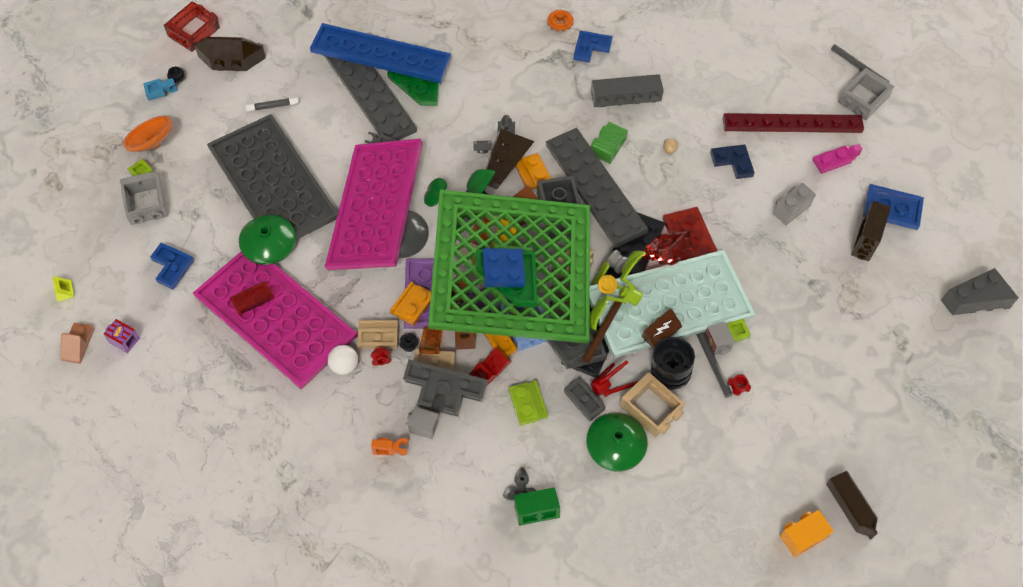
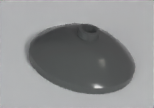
M408 210L398 258H407L417 254L424 248L428 240L429 231L426 221L419 214Z

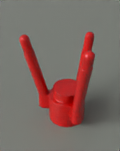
M627 360L611 371L615 366V363H612L590 383L592 390L597 396L603 394L606 398L612 393L633 387L639 382H631L609 390L611 383L608 379L628 364Z

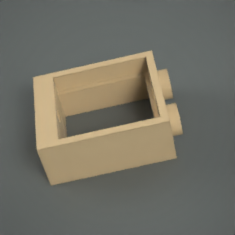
M649 372L621 398L620 407L637 420L655 438L660 433L662 435L665 434L671 426L669 424L673 420L678 421L684 414L682 410L685 403ZM648 389L673 409L658 426L633 405Z

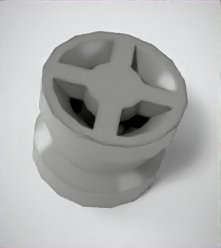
M615 250L609 256L607 262H609V267H613L615 272L619 274L628 257L622 256L620 251Z

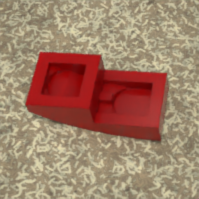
M496 347L484 362H479L469 375L487 379L488 385L512 361L499 347Z

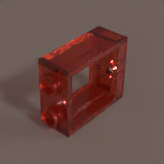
M193 1L164 24L167 36L191 52L195 50V42H199L205 37H210L220 28L217 15L207 11L202 5H198ZM195 17L205 22L192 35L182 30Z

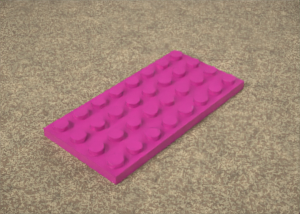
M421 139L355 145L338 211L339 215L336 219L325 263L327 270L397 266L423 145Z
M242 252L238 253L193 292L196 299L300 390L328 365V355L333 348L339 345H349L358 337L352 328L275 264L260 265L253 263L245 258Z

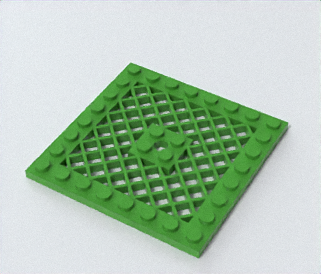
M440 190L428 329L588 343L590 327V205ZM466 214L471 218L467 223L462 219ZM485 216L490 220L486 225L481 221ZM504 218L509 222L505 227L500 223ZM522 220L528 224L524 229L518 224ZM458 222L461 225V227L456 230V225ZM541 222L547 226L543 231L537 226ZM475 223L481 228L476 232L471 228ZM561 224L566 230L561 232L556 227ZM494 225L500 230L496 234L490 230ZM513 227L519 232L515 236L509 232ZM533 229L538 235L532 238L527 232ZM465 230L470 234L467 239L460 235ZM550 231L557 236L553 240L547 235ZM484 232L490 237L486 241L480 237ZM569 233H570V240L566 237V235H568ZM503 234L509 239L505 243L499 239ZM522 236L528 241L524 245L518 241ZM455 238L460 242L457 246H455ZM541 238L547 243L543 247L537 242ZM473 240L479 244L475 249L469 244ZM560 240L566 245L562 249L556 244ZM493 241L496 243L493 248L533 251V248H529L532 245L537 250L535 257L537 258L542 255L546 259L542 264L536 259V274L541 271L546 276L542 281L537 277V290L540 288L545 293L542 298L538 296L537 307L540 305L546 312L539 315L534 310L537 307H524L526 310L520 314L515 309L516 305L510 304L505 299L506 297L500 294L495 287H486L487 289L481 292L476 286L481 282L484 284V277L476 271V264L472 265L468 261L473 256L476 258V249L491 248L489 244ZM463 247L469 251L465 256L459 252ZM550 247L556 252L553 256L546 251ZM569 249H570V257L565 253V252L568 251ZM454 255L459 259V260H458L457 262H455V263H454ZM558 257H561L565 261L563 265H560L556 261ZM462 264L468 268L464 273L458 269ZM549 264L556 269L552 273L545 268ZM454 272L458 277L452 281ZM472 273L478 278L473 283L467 278ZM559 273L565 278L561 283L555 278ZM463 281L467 287L461 290L456 284ZM549 281L556 286L552 290L545 285ZM568 283H569V291L564 287V286H565L566 284H568ZM453 289L457 294L451 298V292ZM471 290L476 295L472 300L465 295ZM559 290L565 295L561 300L555 295ZM490 292L496 297L492 302L485 297ZM460 298L466 303L461 308L455 303ZM548 298L555 303L551 308L544 302ZM479 300L486 305L481 310L475 305ZM568 300H569V308L564 304V303H565L566 301H568ZM499 302L506 307L501 312L495 307ZM560 308L565 314L559 317L554 311Z

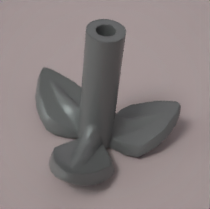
M523 467L517 471L514 477L517 488L508 487L504 491L503 497L514 501V495L537 491L533 487L526 488L529 476Z

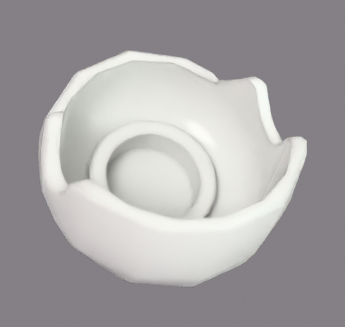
M339 345L329 353L328 365L338 375L350 374L358 365V355L348 345Z

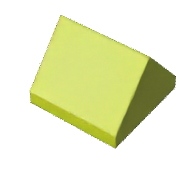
M55 276L52 278L57 302L74 297L71 280Z

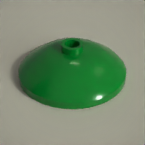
M263 215L252 219L243 227L239 235V247L242 254L249 261L260 265H270L282 261L289 256L296 244V234L291 223L276 215Z
M609 413L599 417L592 423L587 433L586 445L591 458L599 466L610 471L622 472L634 468L642 461L647 451L648 440L644 428L637 420L626 414ZM619 434L622 436V438L617 439L615 435Z

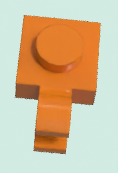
M382 437L377 440L372 439L371 449L373 455L393 456V454H399L404 456L408 453L407 449H401L400 446L403 444L408 445L409 442L407 438H400L393 443V440Z

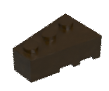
M500 129L485 168L495 171L487 186L498 189L535 141Z

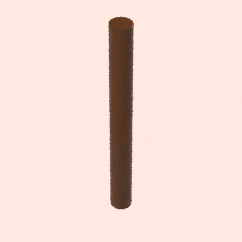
M614 301L582 359L585 363H590L622 302Z

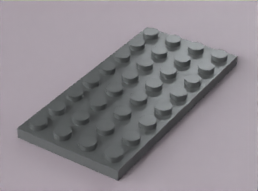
M272 114L207 144L210 152L253 219L263 215L280 216L291 223L295 230L296 240L337 219L338 212Z

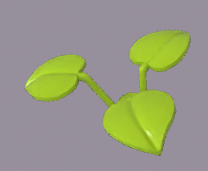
M633 251L626 260L621 270L620 280L624 281L628 286H617V289L620 290L619 296L621 298L604 296L597 301L590 312V327L596 330L597 322L608 300L624 304L628 302L633 306L639 304L643 293L635 289L636 286L632 285L626 277L638 260L646 254L645 252ZM604 261L601 264L591 285L598 284L599 279L607 272L609 262Z

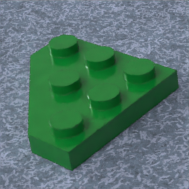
M387 71L388 78L420 106H437L439 83Z
M476 249V271L484 277L483 250ZM523 251L525 286L495 288L517 307H537L535 251Z

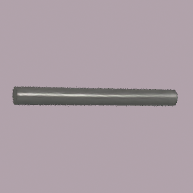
M836 44L832 46V51L863 71L867 68L887 82H890Z
M704 332L696 334L725 398L731 397L733 394Z

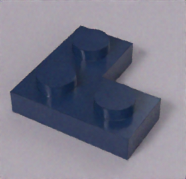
M746 144L711 148L710 154L714 167L732 165L736 179L754 176L755 172Z

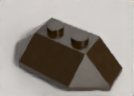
M205 37L194 44L198 57L212 70L247 71L266 58L263 44H257L242 37Z

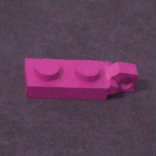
M860 144L851 147L848 145L814 156L812 161L820 173L823 174L851 164L860 155L863 148Z

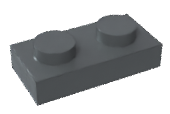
M580 378L564 389L566 396L589 421H592L605 411L606 407Z

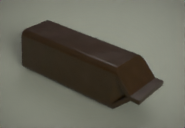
M848 471L832 477L826 485L857 533L868 536L872 540L878 534L876 531L878 517Z

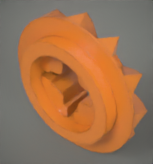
M555 10L548 15L547 21L551 30L556 29L557 32L559 30L565 32L566 29L570 30L574 23V18L568 11Z

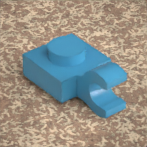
M159 78L143 83L148 100L166 96L165 91L170 93L178 91L173 78L163 82Z

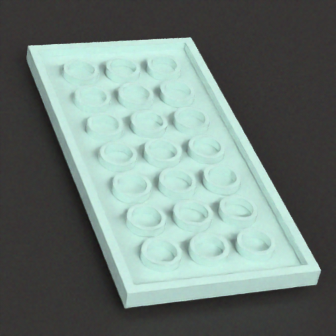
M720 250L628 275L626 277L627 280L636 286L635 289L643 293L642 299L637 306H633L628 302L626 304L622 303L604 339L612 358L651 348L641 336L646 328L670 308L682 324V328L671 337L681 339L706 332L707 327L723 322L727 324L739 319H751L755 316V312L725 251ZM620 278L616 279L618 285H620L621 287H623L624 285L628 286L624 281H621ZM598 284L591 285V308L593 309L597 301L604 296L621 298L619 296L620 290L616 289L614 293L607 295L599 290ZM608 300L598 320L599 327L614 301Z

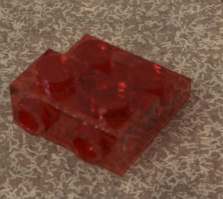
M689 231L658 235L643 250L646 254L641 258L642 260L651 259V261L658 259L660 265H674L679 262V259L684 257V254L688 253L689 249L693 248L694 241Z

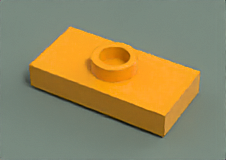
M484 334L493 350L499 347L507 356L518 351L509 336Z

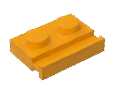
M538 153L521 158L515 166L524 186H529L530 189H537V181L551 179Z
M411 281L390 309V314L396 315L399 319L414 327L430 305L431 292L419 285H415Z

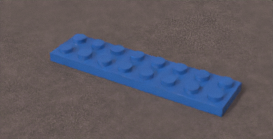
M325 23L321 24L310 46L311 53L436 83L442 82L451 60V53Z

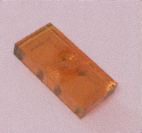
M424 326L419 353L439 354L443 330L428 329V326Z

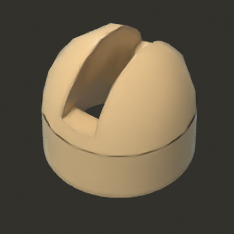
M666 139L663 145L664 151L668 154L675 153L678 148V142L673 139Z

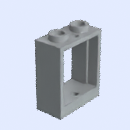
M865 68L842 91L838 102L856 115H862V118L867 120L889 98L894 86ZM859 84L878 96L871 105L851 93Z
M157 171L120 179L125 215L131 225L158 220L168 216L162 182ZM152 189L157 190L159 205L133 211L130 194Z

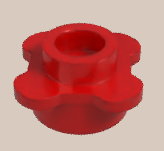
M383 347L374 349L370 354L371 358H373L372 365L389 364L391 362L389 357L390 351Z
M743 374L728 380V385L732 387L733 394L736 396L751 390V385H749L748 379Z

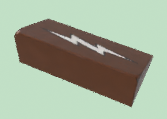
M670 308L646 328L641 337L654 349L659 341L671 337L681 329L682 324Z

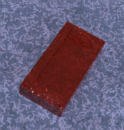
M266 281L230 297L238 315L275 299Z

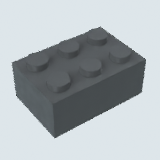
M573 176L537 181L536 194L538 200L581 204ZM561 224L556 227L561 232L566 230ZM552 231L547 234L550 238L557 237Z

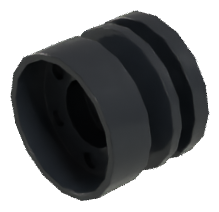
M669 337L659 341L654 347L651 374L669 390L680 389L686 386L691 379L695 353L690 343L681 338Z

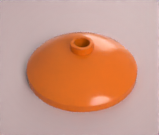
M163 115L141 123L124 138V148L131 152H142L158 148L169 135L173 121L169 116Z

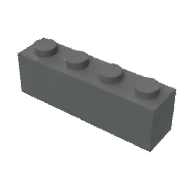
M660 74L592 80L591 96L594 107L655 103L662 101L664 91Z

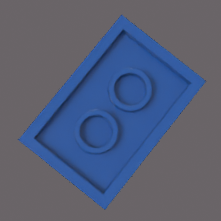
M874 184L868 186L863 217L872 201L891 207L886 223L914 230L919 229L924 197Z

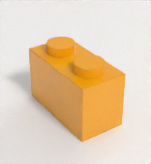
M819 510L814 513L808 511L800 517L801 520L794 523V521H791L783 527L784 531L780 538L794 558L829 538L834 532Z

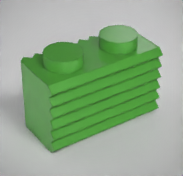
M608 122L606 127L603 126L600 130L599 138H595L591 144V148H593L596 156L602 159V161L611 164L626 141L628 130L611 122Z

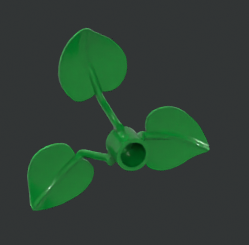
M487 169L476 170L467 182L466 187L470 190L469 193L482 194L495 171ZM436 178L428 185L424 195V203L427 206L433 207L439 203L440 190H446L447 182L444 179ZM467 214L462 217L464 221L465 218L471 219ZM458 222L456 225V230L461 227V225Z

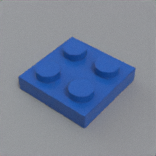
M483 248L484 287L525 286L523 249Z

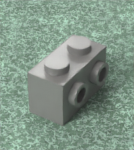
M804 183L797 187L794 186L785 197L781 196L775 202L776 207L773 215L783 224L788 225L811 206L816 194Z

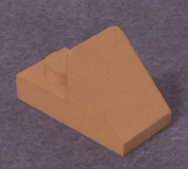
M73 323L69 334H61L62 361L81 364L95 330L92 325Z

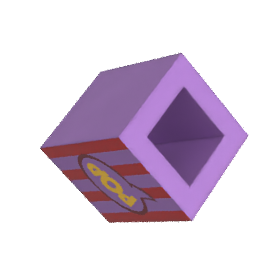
M117 319L108 325L103 334L110 344L126 353L140 339L135 329Z

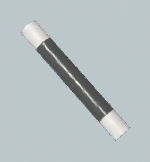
M298 97L245 106L246 111L250 112L299 104Z

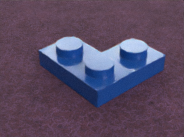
M580 30L573 60L590 63L593 50L609 53L613 36Z
M160 243L150 256L152 261L164 266L155 280L157 283L174 290L194 262L193 256L163 243Z

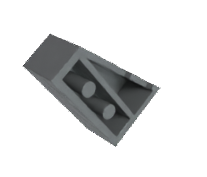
M994 268L949 289L941 301L952 315L975 313L981 310L1010 309L1019 297Z

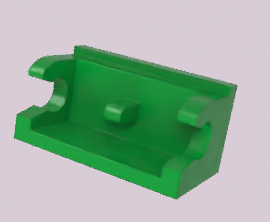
M555 487L514 495V506L519 526L560 518V505Z

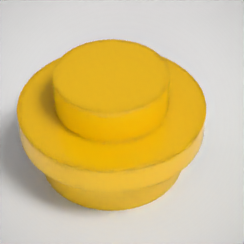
M604 275L598 281V288L603 294H612L617 289V280L611 275Z

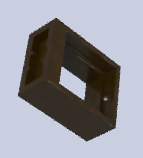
M872 201L861 222L852 250V256L860 260L870 261L881 242L891 209L890 206Z

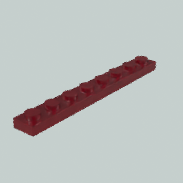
M723 114L724 131L863 133L864 131L862 115Z

